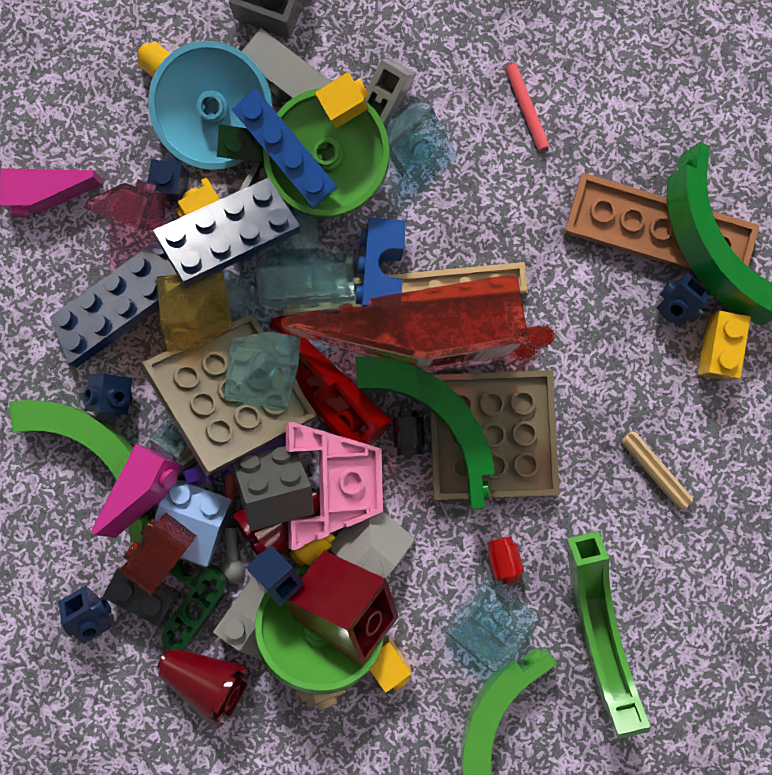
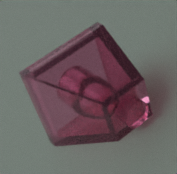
M137 179L136 183H122L86 201L84 204V208L142 231L155 230L166 224L165 194L155 191L156 185Z

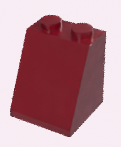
M324 550L318 559L311 563L308 571L301 578L305 585L286 602L296 620L355 664L363 667L399 616L385 578Z

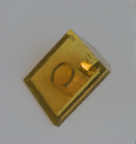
M223 270L187 287H184L177 274L157 276L160 322L167 352L201 348L233 328Z

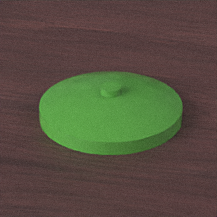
M317 88L303 92L289 100L277 112V115L338 186V189L314 209L263 148L264 165L267 176L282 199L298 211L315 217H339L358 210L368 203L379 191L389 169L390 142L380 116L368 102L366 103L369 109L340 127L335 128L315 94L316 91L321 89Z
M309 566L299 567L294 570L302 578L308 571ZM267 592L262 597L255 619V642L264 665L275 678L286 686L308 694L336 693L356 684L373 667L384 640L383 638L363 667H360L296 620L287 602L279 607Z

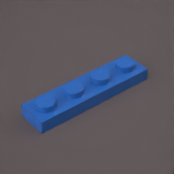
M256 88L231 109L314 209L338 189V186Z

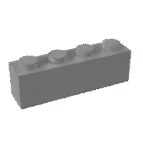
M262 28L259 29L242 50L260 67L269 83L272 97L278 101L282 98L288 102L303 92L322 88L331 82Z

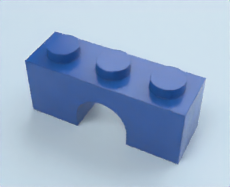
M369 217L367 228H361L360 247H365V257L359 256L358 275L363 276V286L357 285L355 304L361 305V316L398 318L401 309L402 278H393L385 275L380 270L379 265L385 261H401L405 245V220Z

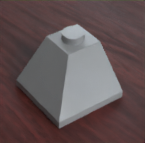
M381 512L352 526L344 527L331 542L333 546L330 549L336 556L386 579L400 562L415 538L385 512Z
M253 577L229 608L213 633L239 652L262 660L255 642V619L259 604L266 591Z

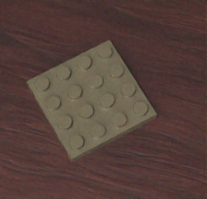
M253 313L143 361L141 364V369L206 476L286 434L285 422L305 425L313 421L317 416Z
M553 370L434 375L448 385L465 402L484 432L492 455L495 472L492 475H482V481H488L490 498L560 495ZM430 410L434 500L468 499L466 470L460 448L449 428Z

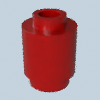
M512 536L489 541V550L486 551L494 580L501 579L502 585L519 581V574L525 571L518 545L513 543Z

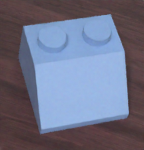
M177 480L158 506L147 546L198 566L208 568L230 518L232 499Z

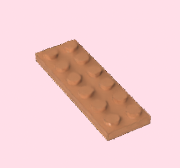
M581 174L563 233L693 272L676 240L670 221L667 197L590 174ZM712 211L726 242L740 260L749 266L760 225Z

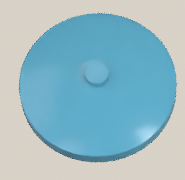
M197 41L176 49L160 64L151 81L148 107L153 128L162 144L170 153L191 166L217 170L244 162L243 160L216 157L219 125L246 128L231 109L255 88L272 109L273 97L264 73L247 54L225 43Z

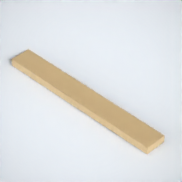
M525 262L387 275L393 278H402L401 305L528 293ZM363 277L281 285L284 316L359 310L361 305L355 304L357 285L363 286Z

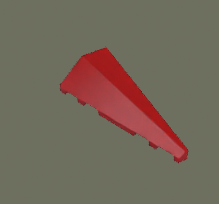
M283 316L273 318L269 326L271 330L276 329L281 334L286 344L281 350L284 356H292L298 368L294 376L315 413L324 420L329 430L328 433L372 445L382 436L392 420L362 391H359L358 387L307 339L291 335L286 328L297 329Z

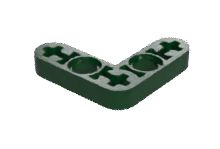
M149 548L150 555L155 561L191 589L162 632V642L166 649L170 651L173 649L183 650L193 642L229 589V581L226 575L211 562L208 568L196 565L195 573L188 575L182 568L184 560ZM215 579L217 581L215 587L218 590L211 592L207 598L201 596L207 593L211 586L208 581ZM192 602L198 603L202 608L200 619H194L189 614V605ZM184 624L188 625L189 627L185 628L180 635L182 640L176 642L174 640L176 636L174 632L182 628Z

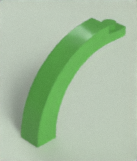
M36 400L9 402L13 433L45 431L76 440L99 456L117 481L134 447L109 423L102 419H97L95 415L65 404ZM146 512L128 527L131 543L149 539L154 523L151 513L147 514Z
M596 531L567 538L569 569L576 608L590 664L605 711L609 713L617 739L650 732L651 726L636 689L619 634L610 588V558L600 533Z
M545 647L542 650L536 648L527 653L523 658L524 663L520 666L513 656L509 657L491 674L479 690L471 705L463 730L460 752L461 775H492L491 757L493 742L505 711L522 690L557 665Z

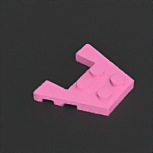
M285 422L286 451L319 450L320 516L297 518L288 521V547L291 550H297L315 539L320 540L329 536L331 532L343 527L352 526L383 512L381 448L295 422Z

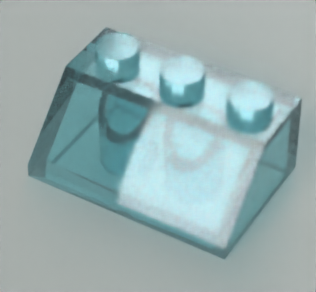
M354 252L263 257L256 268L260 307L268 306L269 310L277 311L286 309L287 305L299 304L300 308L309 309L318 307V303L331 302V306L341 307L349 305V301H355Z

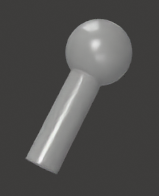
M231 524L225 526L226 561L222 564L220 570L226 575L229 583L234 584L243 579L245 567L238 558L237 525Z

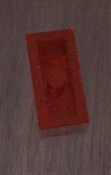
M165 513L158 522L153 518L140 533L145 539L141 544L135 541L123 555L127 562L119 571L150 595L197 536L168 513Z

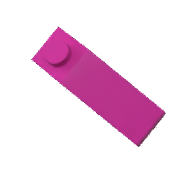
M1 168L0 206L8 210L12 216L30 217V213H42L101 186L102 178L94 170Z
M135 444L90 532L98 536L116 538L169 493L171 487L177 481L182 465L154 449Z

